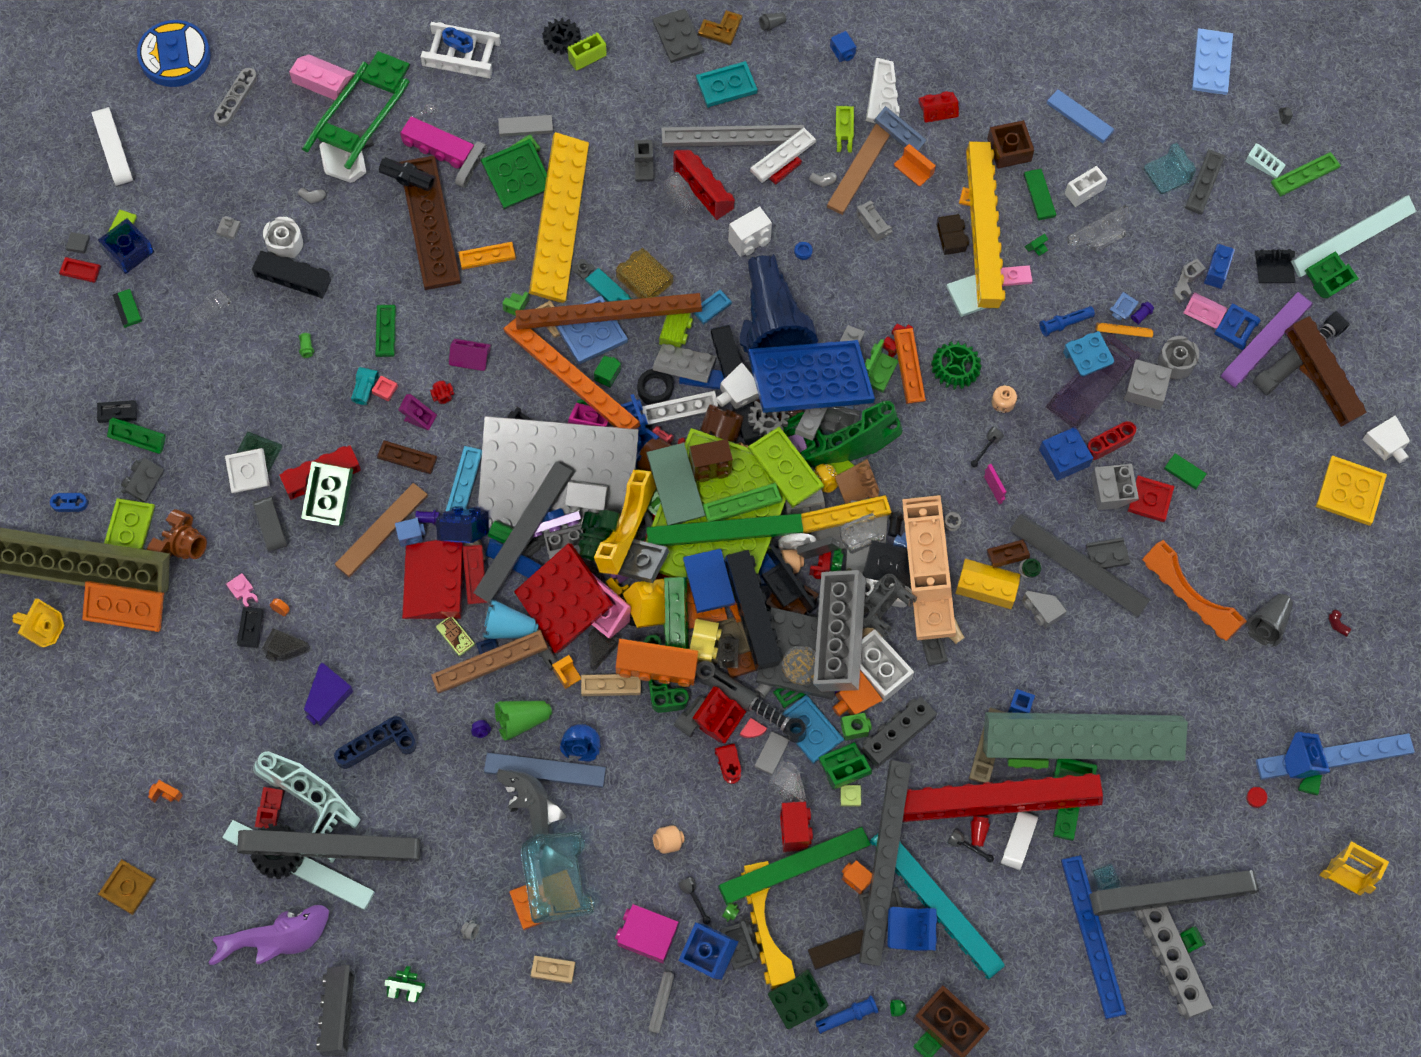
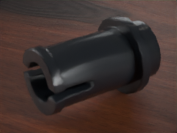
M892 512L888 518L890 520L888 536L896 537L900 535L901 522L904 518L901 513Z

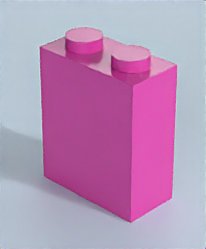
M632 904L631 909L627 908L623 920L625 924L623 928L619 927L615 937L618 940L617 946L664 963L677 931L678 921Z

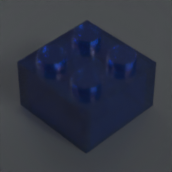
M128 218L98 239L105 254L125 274L154 253L150 241Z
M455 506L451 510L443 512L442 515L436 518L437 541L474 543L489 533L488 511H483L478 507L463 509L462 506Z

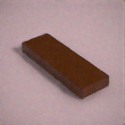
M383 440L377 459L431 474L437 461V456Z

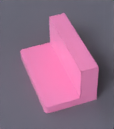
M1194 293L1184 314L1217 329L1228 308Z

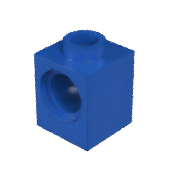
M847 31L831 37L830 48L839 62L853 59L856 53V45Z

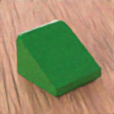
M1196 926L1179 934L1188 953L1206 945Z

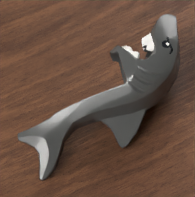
M499 768L497 779L505 786L507 792H514L516 789L518 791V797L514 796L509 801L508 808L510 812L517 811L518 808H529L533 835L542 860L545 876H550L551 872L558 866L573 869L574 864L570 858L556 850L551 844L548 831L549 825L553 822L567 818L564 811L549 799L545 788L537 778L526 772Z

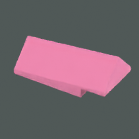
M593 574L613 606L592 625L607 638H612L630 623L631 606Z

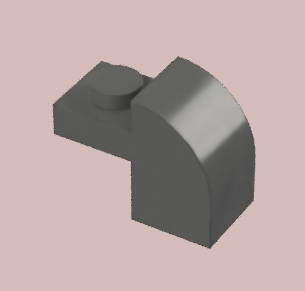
M634 140L635 182L653 181L652 140Z

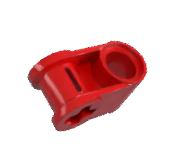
M732 743L715 748V755L718 756V764L724 780L730 784L737 783L741 777V766L735 744ZM729 770H733V772H735V775H732V773L729 772Z

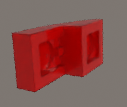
M263 787L255 827L262 828L264 826L267 829L269 828L268 824L273 823L274 826L277 825L284 790Z

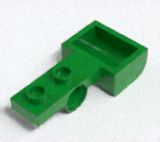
M1056 759L1053 778H1063L1067 775L1074 777L1083 776L1089 773L1096 775L1097 765L1072 759ZM1080 807L1058 809L1053 837L1070 841L1074 840Z

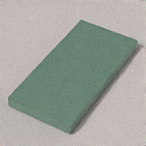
M684 443L647 452V458L667 525H676L705 517Z

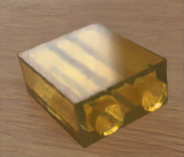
M643 247L639 251L633 252L625 263H620L616 268V278L639 299L658 297L673 284V275Z

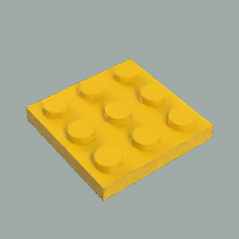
M1331 456L1315 507L1371 526L1387 474Z

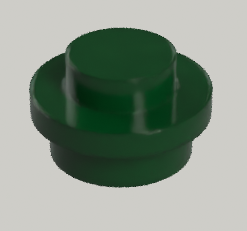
M1027 559L1022 564V572L1027 577H1036L1041 572V564L1036 559Z

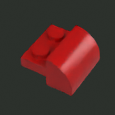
M713 687L692 719L700 726L699 729L716 741L725 744L746 711L735 700L729 699L719 687Z

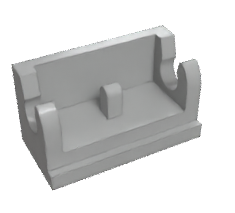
M869 201L857 207L856 216L877 242L893 233V231L891 230L892 227L890 225L887 226L875 210L874 203Z

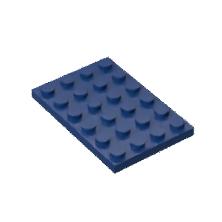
M858 340L748 350L763 413L874 403L875 397Z

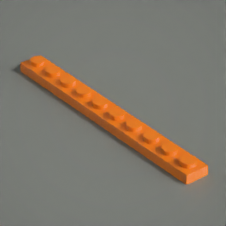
M516 318L503 328L510 338L614 427L637 429L640 426V422L532 329H517Z

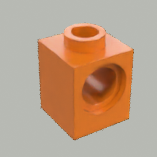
M855 861L853 864L848 863L842 870L844 874L842 880L858 894H862L871 883L872 873L858 861Z

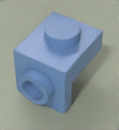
M1123 292L1115 305L1110 308L1113 312L1112 316L1119 321L1122 319L1127 321L1139 302Z

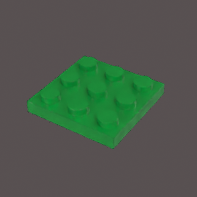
M531 139L481 159V163L503 209L544 193L547 173Z

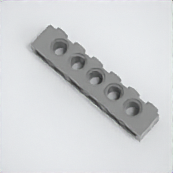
M1167 906L1134 911L1137 919L1142 920L1144 925L1142 929L1145 937L1151 940L1153 945L1151 950L1154 957H1158L1160 960L1162 975L1169 980V991L1173 997L1176 996L1179 1003L1177 1004V1009L1180 1015L1185 1016L1187 1020L1211 1010L1213 1007ZM1149 915H1156L1158 923L1152 922ZM1158 933H1163L1167 937V942H1162L1158 938ZM1167 952L1173 953L1176 960L1170 961L1167 958ZM1176 971L1184 975L1183 981L1177 979ZM1184 991H1190L1193 995V1000H1188L1184 995Z

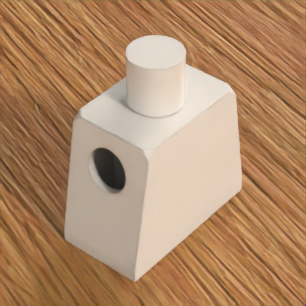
M743 363L738 365L721 382L720 390L722 394L716 397V401L721 407L730 402L735 409L759 399L754 377Z
M1396 416L1367 432L1362 439L1384 461L1394 456L1400 464L1409 457L1403 449L1410 441Z

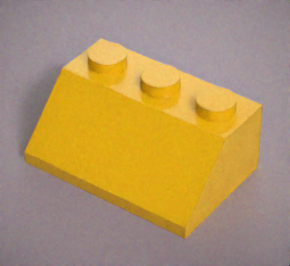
M965 559L955 594L1012 609L1021 574Z
M664 579L655 580L653 583L645 581L633 583L623 593L626 603L631 606L630 613L636 627L664 625Z

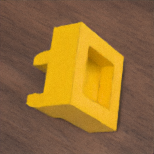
M612 577L605 581V585L619 597L629 588L628 584L620 587L617 579L614 581Z

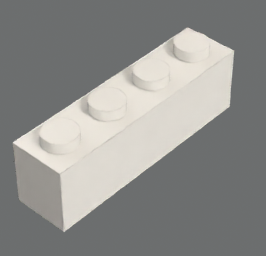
M715 391L642 406L643 410L640 413H645L648 425L645 426L704 414L709 404L718 406Z

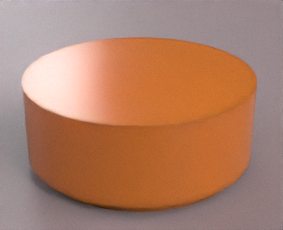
M274 598L270 603L272 610L282 616H286L290 611L289 606L278 598Z

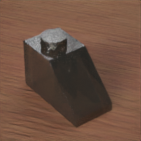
M274 628L262 647L264 654H266L265 657L274 662L276 660L286 661L308 653L311 649L307 642Z
M593 628L588 635L590 667L593 672L613 652L619 643V638L616 635L612 638H607L596 628Z

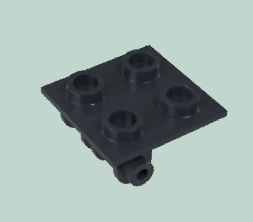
M1291 249L1255 250L1259 283H1295L1294 267L1291 263L1292 258L1295 257V251Z

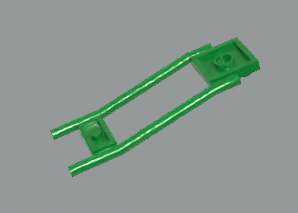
M377 51L369 65L366 62H362L353 78L319 120L302 150L309 152L318 138L319 141L351 153L344 164L346 169H351L369 138L408 86L409 80L403 77L408 71L410 64L380 51ZM360 79L365 83L393 93V96L361 138L359 135L327 123Z

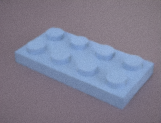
M1198 28L1192 90L1227 95L1233 33Z

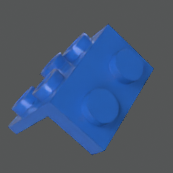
M890 907L888 910V947L890 949L936 951V909Z

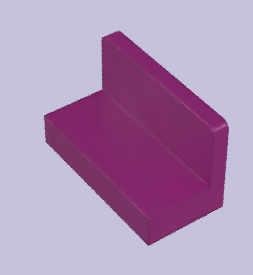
M454 338L450 345L449 365L485 371L491 344Z

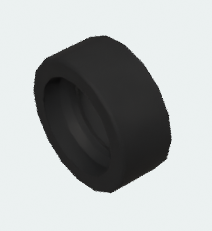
M653 369L642 373L637 384L639 397L648 405L668 401L673 391V383L669 374L654 371ZM652 378L661 379L666 384V391L658 396L649 395L644 390L645 383Z

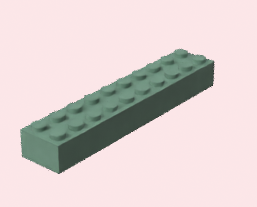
M985 712L983 752L987 758L1185 761L1188 722L1183 716Z

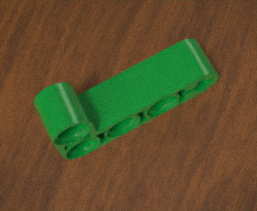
M649 635L644 640L645 643L662 645L661 639L656 635ZM650 679L648 681L651 706L654 711L658 713L680 711L688 706L689 695L685 689H668L667 684L654 686L652 683L656 680ZM681 696L685 701L678 703L674 699ZM657 699H663L665 703L663 705H657L655 701Z

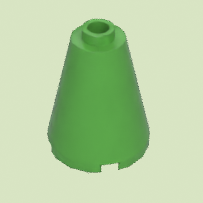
M499 701L494 707L496 722L499 721L502 728L499 729L503 740H510L549 720V715H552L551 706L549 703L546 704L545 701Z

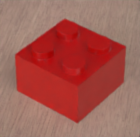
M806 801L781 803L780 822L783 852L803 851L808 849V845H811V840H813L812 827L808 828L811 820L810 808H806Z

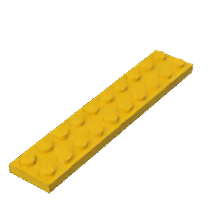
M557 132L554 133L529 294L564 303L567 296L589 142Z

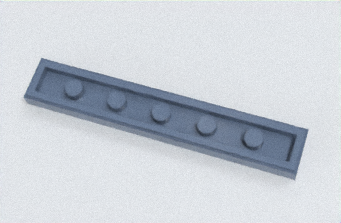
M487 753L484 768L485 774L497 775L499 768L526 772L542 781L603 788L606 767L494 753Z

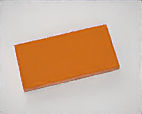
M87 581L85 582L82 620L159 632L162 622L164 593Z

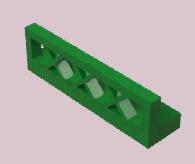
M687 577L664 578L666 646L689 649Z

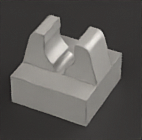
M222 217L216 233L219 236L235 239L241 223L231 217Z

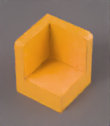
M570 655L552 664L554 673L565 689L581 680Z

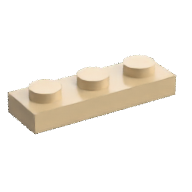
M619 674L581 675V695H641V680L639 677L634 676L624 678L619 676Z

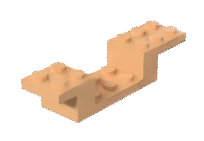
M941 496L902 499L912 594L917 597L916 602H913L917 640L955 637L956 628Z

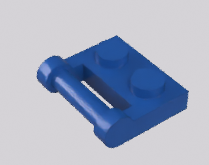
M1232 303L1214 334L1233 344L1238 349L1244 350L1246 341L1261 320L1259 317ZM1243 321H1248L1249 324L1241 337H1236L1235 335Z

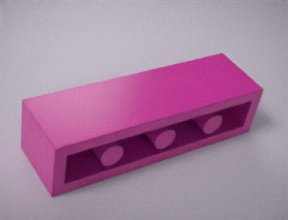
M412 116L400 132L402 141L406 146H414L423 154L435 155L437 160H445L457 169L463 166L474 147V144Z

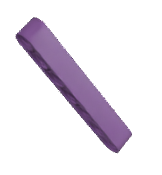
M1297 292L1226 368L1221 378L1236 389L1238 383L1242 382L1248 376L1250 370H1253L1259 364V361L1271 351L1273 345L1276 346L1282 339V336L1286 334L1285 330L1295 322H1298L1303 317L1305 311L1311 308L1313 303Z

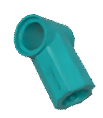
M364 367L358 368L356 385L351 397L352 402L367 405L371 391L375 386V381L379 378V371Z

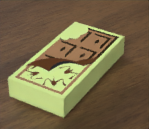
M453 617L446 618L436 626V629L459 657L475 646V643Z

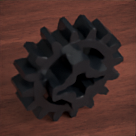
M563 18L560 21L554 19V23L548 22V27H544V32L542 33L544 45H547V49H553V53L560 51V55L563 54V51H566L568 54V46L571 47V45L577 44L581 40L580 28L576 27L575 22L571 24L570 19L566 22Z

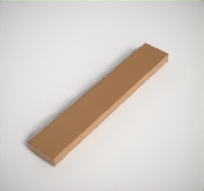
M875 124L828 202L827 208L839 214H844L890 137V134L878 124Z
M413 483L335 563V566L350 578L396 530L395 523L405 521L428 497L427 493Z
M541 630L431 674L439 694L545 651L548 647Z

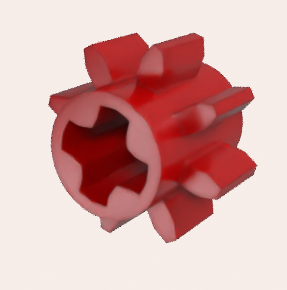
M438 381L433 384V389L430 392L434 402L438 400L439 404H445L452 400L451 395H454V390L451 383L446 384L445 381Z

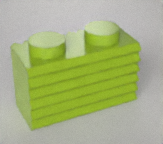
M596 32V34L580 40L577 44L574 43L571 47L568 46V60L577 71L607 56L606 43L599 33Z
M691 313L667 315L659 337V344H670L679 348L682 347V344L686 345L688 340L686 332L687 329H691L693 324Z

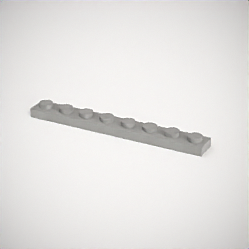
M804 125L662 128V147L783 144L803 129Z
M848 325L840 341L858 340L860 345L865 331ZM829 407L806 409L796 428L795 434L813 441Z

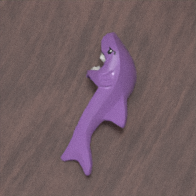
M314 905L305 909L297 917H294V914L287 910L277 917L273 925L214 937L213 942L217 946V951L210 959L209 964H217L234 951L243 947L257 948L256 964L264 963L279 954L303 952L309 949L321 936L328 920L329 910L322 905Z

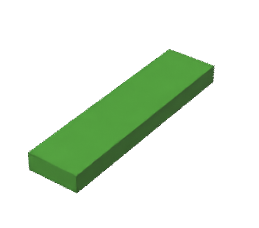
M1329 152L1272 180L1271 184L1281 197L1340 168L1341 165L1334 155Z
M776 483L706 503L702 506L707 522H712L782 502Z

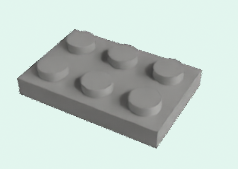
M662 344L654 362L653 370L707 383L715 365L716 356L675 347L670 344Z

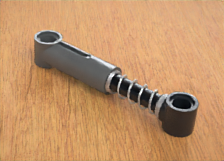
M1335 311L1325 320L1319 332L1327 342L1328 338H1332V336L1338 337L1343 333L1350 323ZM1295 348L1290 350L1268 370L1261 372L1253 381V384L1266 396L1303 364Z
M702 661L697 665L696 675L701 684L708 685L711 688L719 687L729 699L735 700L748 712L756 711L757 715H762L764 720L768 719L771 724H776L777 728H780L791 742L799 743L805 739L806 726L801 719L785 717L782 715L783 713L777 712L776 708L769 707V704L766 705L762 702L763 700H759L758 694L717 669L712 662ZM705 670L711 671V674L708 676L701 675ZM794 727H798L801 729V732L794 734L791 730Z

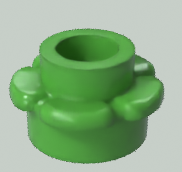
M728 904L722 917L727 919V922L730 919L734 921L739 912V909L736 908L738 904Z

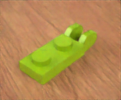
M836 106V152H841L842 150L841 140H848L847 150L852 152L854 106Z

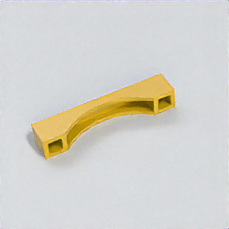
M633 470L627 483L624 506L616 532H612L605 541L600 543L594 556L600 573L618 575L656 489L651 471Z
M768 861L744 866V872L741 873V876L769 865ZM767 888L746 897L748 905H752L753 912H750L752 924H756L758 931L754 932L757 944H761L762 952H759L761 964H765L767 972H764L766 985L770 984L771 989H775L794 979L795 974L792 961L775 945L766 925L764 910L767 893L770 889Z

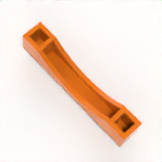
M1164 540L1158 542L1142 559L1146 567L1159 575V579L1164 584L1169 585L1173 589L1174 594L1187 603L1190 610L1197 612L1201 616V620L1206 625H1210L1219 638L1225 641L1229 640L1247 622L1234 608L1212 603L1198 594L1184 577L1177 553Z

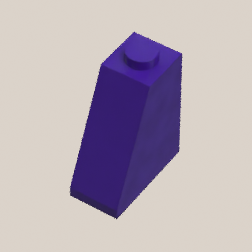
M323 663L318 667L304 707L307 715L305 718L311 724L315 725L317 723L319 726H322L353 693L352 687Z

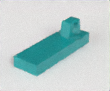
M600 268L596 269L585 279V282L607 302L632 299Z

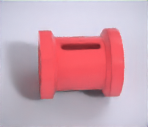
M656 426L652 431L669 444L674 439L673 434H667L661 430L660 426Z

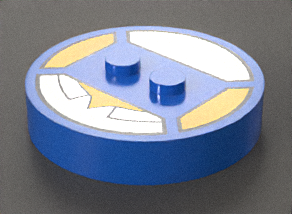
M169 20L154 25L144 33L137 47L138 61L146 77L154 83L166 87L184 86L197 80L206 71L211 57L210 47L204 33L194 24L182 20Z

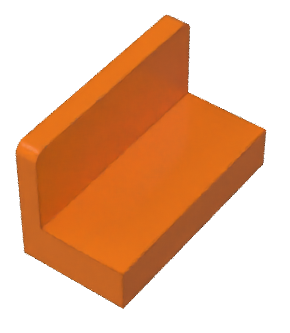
M910 144L904 148L903 156L894 163V166L919 187L934 174L936 167L935 164Z

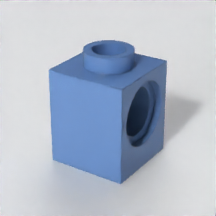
M418 518L395 523L401 547L423 542L422 535L426 534L424 526L419 524Z

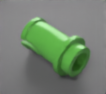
M302 333L299 335L301 348L299 353L303 358H310L314 353L311 345V335L309 333Z

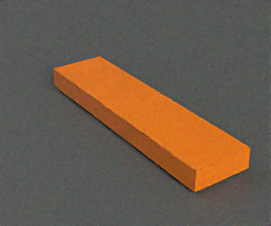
M913 328L895 330L893 333L906 404L925 402Z

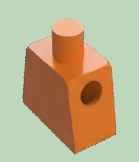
M860 670L859 690L837 691L835 695L839 702L832 709L839 717L846 711L850 715H855L881 702L883 699Z

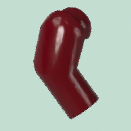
M1333 610L1328 616L1331 627L1347 637L1351 628L1341 623L1342 613L1338 610Z

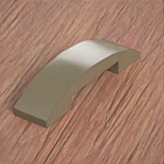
M989 708V711H988V712L1006 713V712L999 711V710H996V709H993V708ZM984 727L969 776L970 780L980 783L989 782L995 758H987L983 752Z

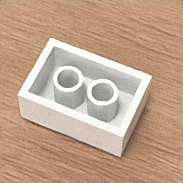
M875 629L862 639L860 670L883 699L881 702L884 703L912 680L914 671Z

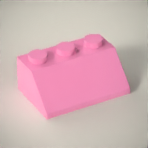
M312 55L299 57L289 71L292 83L333 100H336L355 75L353 72Z

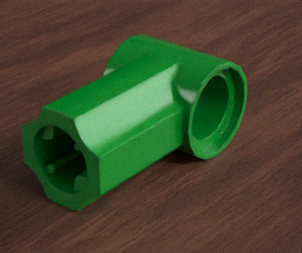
M494 520L488 537L505 543L513 528Z

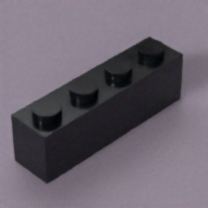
M260 251L252 267L254 276L322 299L331 282L329 272L325 269H317L304 262L298 263L289 257L283 258L270 251Z

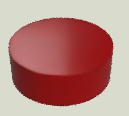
M1260 787L1251 788L1246 795L1248 804L1254 808L1262 807L1268 798L1266 791Z

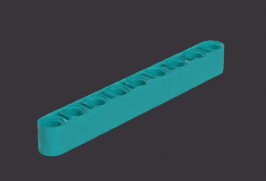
M878 833L870 839L872 846H877ZM899 841L895 873L898 876L901 875L905 880L904 883L912 892L914 891L919 896L917 898L925 908L936 909L937 922L943 924L944 930L952 939L955 938L961 950L972 958L973 964L979 971L982 970L985 973L986 979L990 980L1005 967L1003 961Z

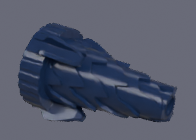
M772 254L770 256L760 255L751 257L748 261V269L752 283V289H750L752 322L744 320L741 328L740 345L744 347V352L748 353L749 349L817 343L818 338L814 323L808 315L800 311L797 302L794 301L788 284L785 282L783 272L780 273L776 256Z

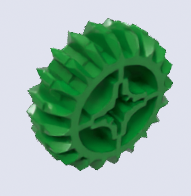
M958 340L956 345L950 341L948 346L944 343L942 348L938 347L932 357L931 371L936 373L935 379H940V385L946 382V388L951 384L954 390L957 385L962 390L964 384L969 387L971 382L974 383L976 381V377L980 375L982 365L979 364L981 359L977 357L978 352H972V346L967 348L966 342L960 345ZM945 357H947L948 363L946 367L943 368L942 360ZM969 362L971 370L966 373L965 366Z

